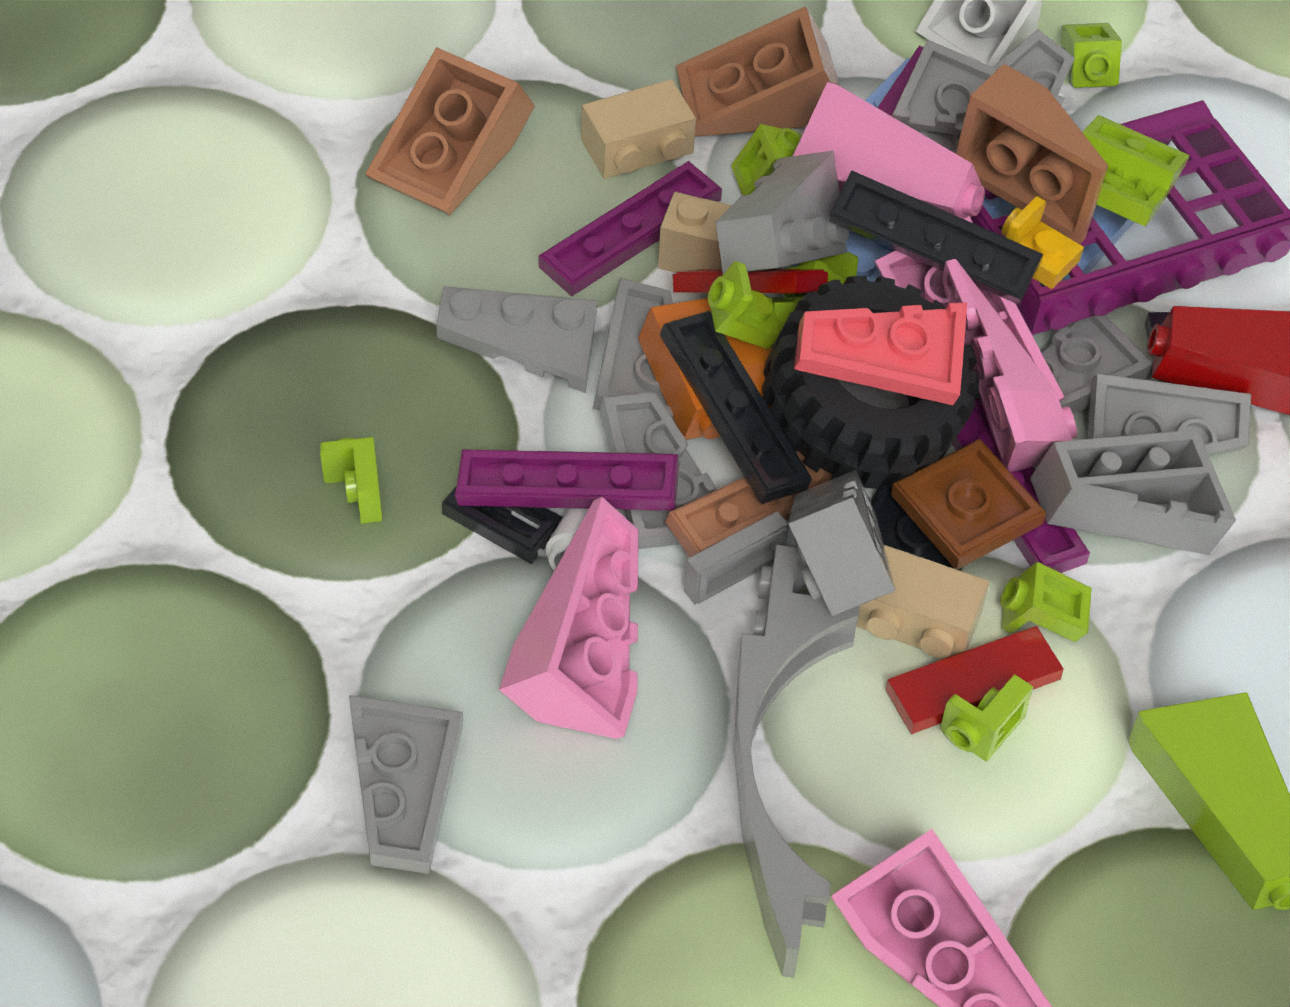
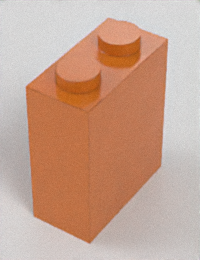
M708 298L651 307L638 337L656 381L659 383L664 399L674 415L673 419L676 426L686 440L699 437L714 439L720 437L660 337V333L665 323L707 311L711 312ZM725 335L763 397L762 385L766 379L763 371L772 348L765 349Z

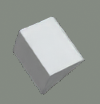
M934 0L916 32L930 41L994 67L1037 30L1043 0Z

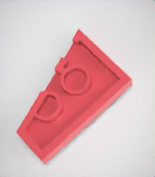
M967 302L949 303L946 309L923 310L922 305L902 306L899 312L873 313L868 308L805 311L799 322L794 369L954 405L961 391Z

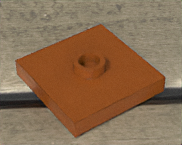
M981 439L893 483L891 496L956 570L1044 524L1046 511Z

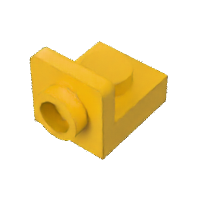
M1036 196L1023 210L1017 207L1011 212L1003 225L1002 235L1043 254V260L1034 279L1053 289L1080 261L1084 247L1041 222L1046 201Z

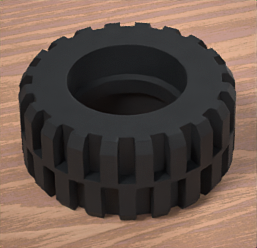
M867 275L848 276L843 285L840 280H832L820 285L817 292L807 293L798 302L794 311L790 312L766 360L763 371L766 379L762 385V393L766 404L772 405L770 410L795 451H799L806 458L804 464L816 473L821 468L832 474V480L856 470L864 488L878 489L883 481H886L888 487H893V483L942 459L970 418L976 405L974 397L979 391V375L977 371L973 370L977 360L971 344L964 345L961 391L954 405L907 395L910 403L909 407L900 409L880 408L867 404L853 396L842 386L838 379L794 369L799 322L805 311L868 308L873 313L899 312L902 306L922 305L923 310L946 309L936 299L931 303L920 296L923 292L922 290L910 284L906 289L896 286L895 279L878 276L875 282L868 281Z

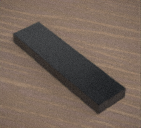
M852 170L829 214L830 222L941 271H944L946 261L957 259L977 287L1018 305H1021L1043 260V254Z
M707 311L665 323L660 337L759 502L764 504L807 490L812 477L724 334L715 331L711 312Z

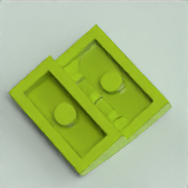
M1097 115L1082 132L1108 164L1096 205L1146 227L1177 181L1187 163L1189 155Z

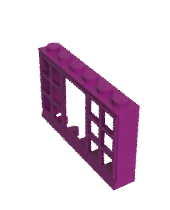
M1204 100L1121 124L1163 144L1169 145L1172 141L1179 151L1189 155L1188 162L1179 177L1196 172L1213 194L1186 202L1175 186H1173L1167 198L1199 239L1126 261L1092 217L1086 239L1080 245L1086 246L1096 243L1113 266L1084 274L1076 264L1068 273L1071 278L1059 282L1053 289L1047 286L1042 287L1033 278L1021 305L1016 304L1032 335L1050 329L1059 330L1070 323L1095 315L1104 316L1114 309L1136 302H1148L1159 295L1181 288L1189 289L1200 282L1222 275H1234L1244 268L1264 262H1275L1288 254L1290 250V210L1216 118L1214 119ZM984 188L985 197L988 200L998 197ZM1222 204L1239 227L1212 235L1195 212ZM982 205L978 215L971 217L974 224L1006 237L1002 235L1001 230L1009 215L993 219Z

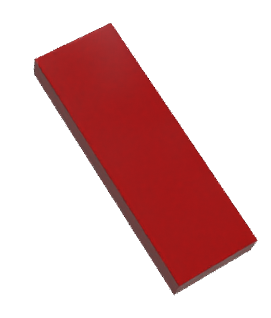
M722 269L677 271L676 274H673V292L708 293L712 283L723 275ZM764 269L747 271L751 290L760 293L815 292L819 289L820 285L828 282V272H824V269Z
M1034 626L887 680L886 692L909 732L914 734L941 724L946 703L954 694L977 708L990 689L996 688L1000 691L1014 674L1032 685L1034 690L1061 680L1064 668L1039 628Z

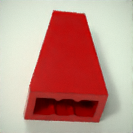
M1173 306L1163 324L1154 325L1147 344V354L1153 355L1152 378L1179 385L1251 394V405L1290 415V311Z

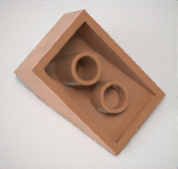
M806 6L676 65L683 98L696 117L695 137L755 132L760 124L782 129L802 128L808 124L827 82L839 85L828 44Z
M436 47L365 175L371 180L447 215H451L512 149L535 105L518 82Z
M1003 64L970 95L956 154L973 164L979 180L985 189L1023 210L1036 196L1045 200L1046 205L1041 222L1081 244L1086 239L1108 164L1047 87Z

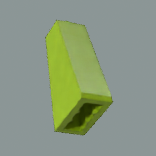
M1244 692L1138 711L1128 741L1132 752L1251 909L1255 910L1271 906L1278 910L1290 909V793L1248 693Z

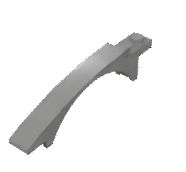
M776 545L773 567L762 565L758 598L769 600L768 612L756 611L753 635L742 633L737 676L734 759L742 839L765 931L782 976L794 978L802 925L824 927L827 907L824 904L829 903L831 882L809 867L790 848L768 816L758 793L753 773L751 747L759 724L768 708L786 686L812 665L833 654L853 647L860 605L831 616L823 597L813 600L811 595L793 593L798 549L797 547Z

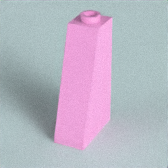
M827 82L793 156L834 150L839 194L852 170L962 219L978 215L984 202L985 191L971 162L839 85Z

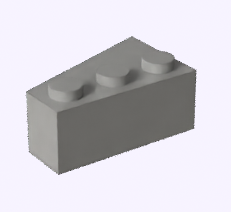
M834 150L779 158L773 164L775 171L769 176L760 177L754 183L756 190L750 195L741 196L716 221L723 274L734 261L746 264L747 271L780 268L847 253L846 242L849 238V230L829 221V214L839 196Z
M1198 429L1053 442L1030 477L1039 503L1046 511L1045 518L1047 524L1209 555L1236 521Z
M856 470L795 494L788 524L797 541L796 546L804 564V568L801 569L802 575L813 600L823 597L831 616H834L896 591L877 516Z

